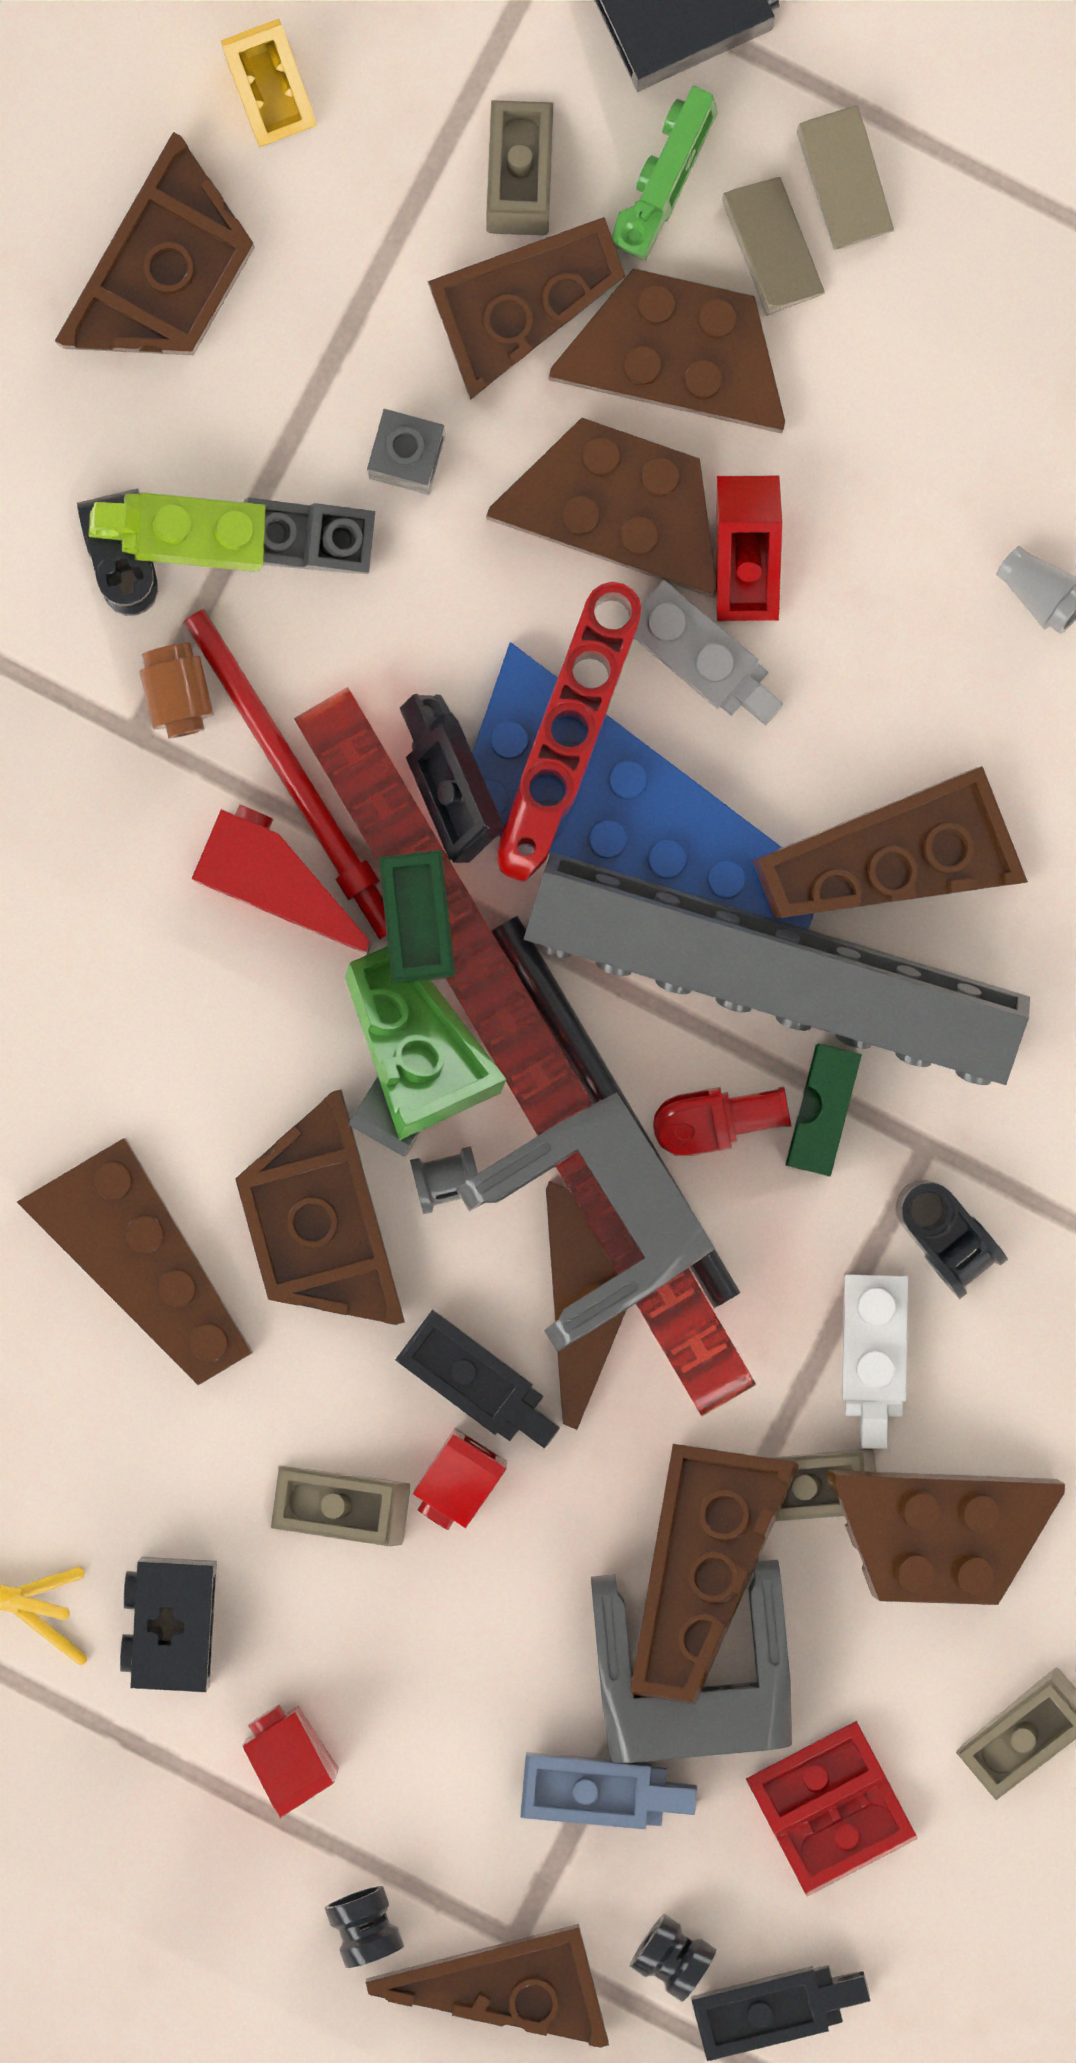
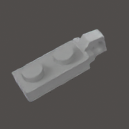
M663 579L641 605L640 621L634 639L716 709L721 707L732 716L742 705L760 722L767 725L783 705L780 700L760 684L768 674V671L758 663L759 660Z

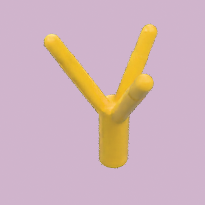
M76 1567L19 1587L0 1585V1610L12 1612L78 1665H83L87 1662L85 1653L35 1614L65 1620L70 1616L69 1609L29 1598L82 1579L85 1575L83 1568Z

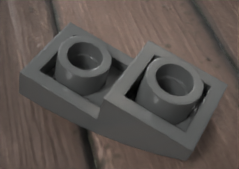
M249 497L244 499V503L266 505L263 565L343 573H369L375 511L318 503L303 505Z

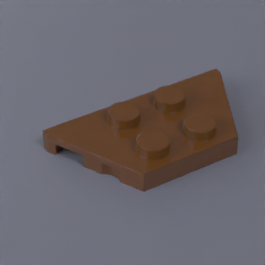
M175 132L170 136L57 335L55 342L60 347L73 350L194 355L255 246L243 226L225 203L220 192L189 150L182 136Z
M633 268L550 369L549 381L781 434L785 425V418L755 296Z
M581 418L488 509L486 519L651 577L660 580L664 579L674 585L713 598L716 589V578L700 458Z
M342 1089L336 1090L325 1097L320 1104L235 1178L267 1298L271 1301L300 1305L392 1325L405 1323L404 1315L352 1127L348 1125L350 1118Z
M828 1470L827 1478L831 1490L838 1496L847 1523L845 1527L851 1543L858 1550L863 1562L861 1569L870 1593L878 1601L999 1605L1065 1493V1484L1058 1479L842 1470Z

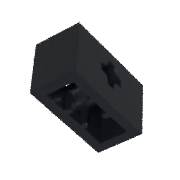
M141 1557L137 1562V1572L126 1571L124 1609H135L133 1634L122 1635L120 1672H131L130 1688L207 1692L210 1687L217 1561ZM164 1608H173V1618L184 1622V1628L177 1629L171 1640H164L162 1628L152 1626L151 1620L159 1618Z

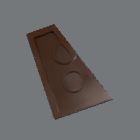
M605 217L427 281L470 400L625 277Z

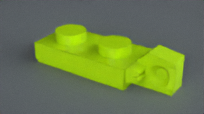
M141 492V494H125L124 503H94V507L90 511L89 537L122 540V552L135 554L134 560L255 572L259 571L263 566L266 505Z

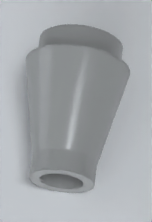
M1017 546L1003 561L996 575L1010 587L1043 629L1052 627L1059 634L1064 633L1076 620V576L1028 553L1021 546Z

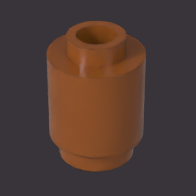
M173 644L143 653L142 659L145 668L141 669L139 673L153 729L166 728L169 739L204 731L203 719L213 716L214 712L200 656H193L191 644Z

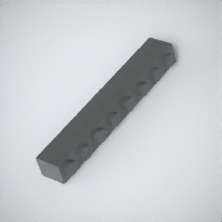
M554 852L549 854L523 939L536 943L538 950L550 956L568 958L573 954L596 961L595 964L598 968L613 975L629 976L631 973L655 979L659 987L669 992L689 994L691 991L702 993L715 997L719 1005L732 1011L750 1012L751 1009L774 1015L779 1023L795 1030L807 1031L814 1027L834 1033L840 1042L854 1048L868 1049L873 1045L895 1052V1055L900 1060L914 1066L928 1067L933 1063L953 1069L960 1078L977 1085H989L991 1081L1007 1085L1029 1020L1030 996Z

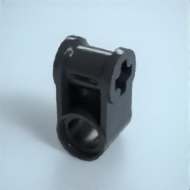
M138 488L77 502L81 528L89 556L92 558L97 584L107 604L115 612L125 616H134L146 612L155 603L158 595V580L154 563L151 561L134 560L135 554L122 552V540L89 537L90 511L94 507L95 502L124 503L125 494H140ZM132 570L136 579L139 580L134 582L135 592L124 595L117 585L122 583L121 573Z
M928 1180L914 1181L905 1186L898 1195L896 1216L899 1222L925 1253L924 1257L959 1299L967 1294L966 1286L994 1263L1002 1265L1008 1260L1005 1253L985 1228L973 1216L969 1215L955 1196L944 1186ZM933 1192L939 1196L942 1202L943 1210L941 1217L931 1226H918L911 1217L912 1203L920 1194Z

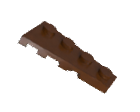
M983 766L965 771L752 860L774 918L1028 883Z
M126 1138L121 1139L17 1201L38 1225L197 1385L202 1384L253 1353Z
M673 1444L630 1692L633 1695L696 1705L799 1466L796 1462Z

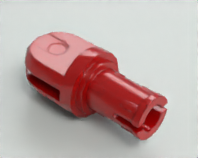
M784 1086L778 1087L775 1090L729 1098L728 1092L722 1093L721 1087L679 1094L665 1100L655 1113L653 1122L654 1135L659 1145L674 1156H694L732 1149L731 1142L737 1141L736 1135L782 1126H792Z

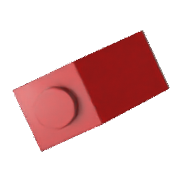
M779 475L717 476V621H779L782 550Z
M454 1428L414 1489L413 1495L422 1500L417 1510L447 1530L450 1529L454 1521L466 1529L507 1469V1461L462 1431Z
M277 1705L248 1724L253 1735L245 1739L242 1747L280 1818L334 1784L339 1768L299 1706L284 1713L281 1706Z

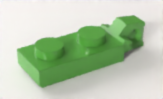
M692 85L685 101L678 98L674 101L663 126L662 133L669 137L660 157L657 158L651 155L647 159L638 178L636 190L642 192L641 198L635 202V206L618 213L612 234V239L617 249L647 260L664 221L668 222L718 114L717 106L711 93Z

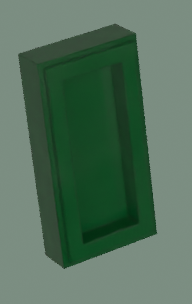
M442 850L379 857L392 983L400 984L456 977Z

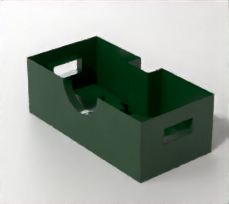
M823 1044L815 1045L785 1166L831 1177L862 1054Z

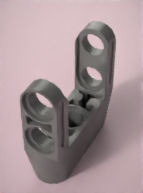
M617 1092L559 1122L470 1178L456 1189L467 1209L472 1211L484 1203L500 1202L579 1152L645 1258L566 1307L559 1320L544 1330L557 1352L660 1289L715 1249Z
M778 1559L758 1561L753 1571L754 1577L748 1588L757 1682L705 1686L702 1688L696 1705L638 1696L630 1692L632 1677L624 1599L617 1591L616 1574L591 1577L601 1698L611 1762L634 1763L786 1748L792 1745L791 1681Z

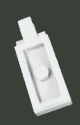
M844 1274L842 1400H845L846 1416H860L859 1446L861 1449H887L888 1417H902L903 1402H906L908 1276Z

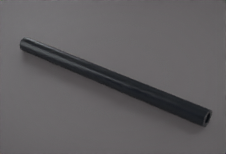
M515 916L491 931L593 1105L617 1092L679 1189L535 943L523 940L526 928L519 916ZM715 1249L690 1267L713 1308L722 1305L741 1293Z

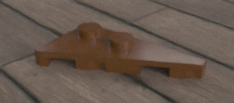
M549 1181L546 1187V1202L556 1322L566 1307L645 1257L612 1206ZM626 1310L557 1352L562 1422L564 1425L576 1430L578 1429Z
M579 1924L366 1978L365 1983L368 1995L385 1998L388 2002L410 2007L418 2005L452 2013V2016L497 2026L510 2025L523 2028L526 2032L544 2036L551 2034L588 2042L590 2046L599 2048L609 2046Z

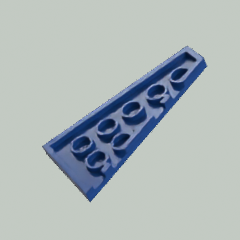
M511 642L505 654L472 752L504 826L558 677ZM606 714L574 804L569 813L561 819L550 852L808 930L814 913L774 918L752 860L782 847ZM561 718L551 728L553 738L562 746H578L587 737L586 728L582 722L575 718ZM553 776L539 777L529 787L532 798L543 806L556 805L566 795L561 781Z

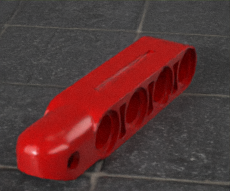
M608 582L601 584L592 590L585 602L523 771L519 788L504 826L505 829L502 831L499 839L497 864L500 871L504 875L521 882H526L546 862L560 821L569 813L574 804L636 635L642 608L639 597L634 590L623 583ZM606 601H617L628 610L630 619L621 628H605L596 620L594 611L597 606ZM585 659L597 660L605 666L609 677L600 687H584L574 678L573 669L575 665ZM565 717L575 718L582 722L586 728L587 737L578 746H562L552 736L551 728L554 723ZM542 776H553L561 781L566 795L556 805H540L530 794L529 787L532 782ZM524 844L530 845L534 849V853L527 856L522 855L518 851V847Z

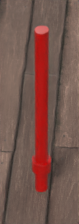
M205 609L194 613L184 620L183 623L340 876L335 880L348 901L355 899L379 940L387 937L384 902L382 895L375 886L380 880L367 860L361 862Z

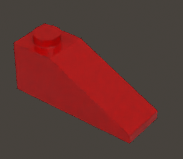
M240 804L235 815L222 809L220 810L193 873L192 880L366 955L368 954L372 942L280 834L269 830L274 820L273 818Z

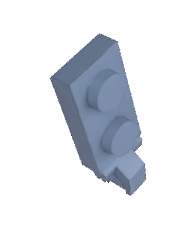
M526 1752L520 1818L646 1830V1825L662 1826L663 1812L695 1815L698 1790L697 1785L665 1782L667 1768L651 1767V1763H613L608 1759Z

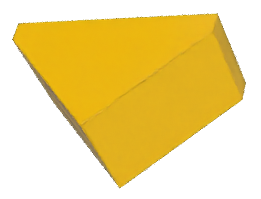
M279 18L220 40L225 60L259 147L317 126Z

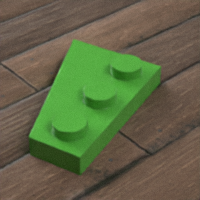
M388 946L349 963L345 979L399 1140L501 1094L506 1078L431 980L393 984Z

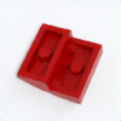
M857 1721L746 1778L807 1897L918 1839Z

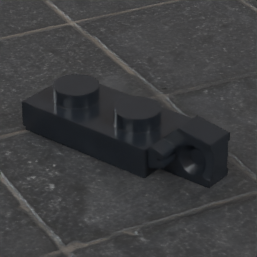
M413 694L399 708L413 739L411 744L412 751L405 758L449 860H452L453 863H469L505 827L460 723L454 714L450 712L443 697L438 694L435 696Z
M434 1309L431 1310L395 1359L400 1365L494 1435L498 1433L508 1441H511L518 1430H520L545 1449L560 1429L557 1424L535 1409L544 1396L532 1387L533 1384Z
M829 1965L817 1968L810 1966L691 1996L707 2061L828 2032L829 2026L843 2022L840 2009L871 2001L864 1971L832 1978Z

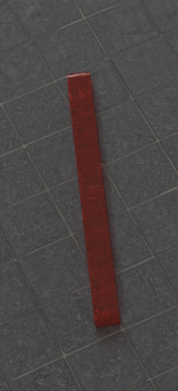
M346 687L294 717L378 864L379 857L442 850L456 977L446 978L496 1066L506 1078V1083L537 1136L559 1122L592 1106L593 1104L350 689ZM576 1153L555 1166L617 1273L620 1274L645 1258L580 1153ZM689 1268L660 1289L636 1303L702 1417L756 1386L753 1377Z

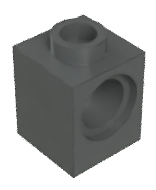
M383 409L367 467L369 479L429 495L446 436L445 425Z

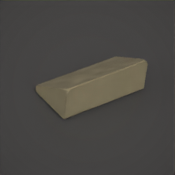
M781 177L723 193V205L766 316L825 294Z

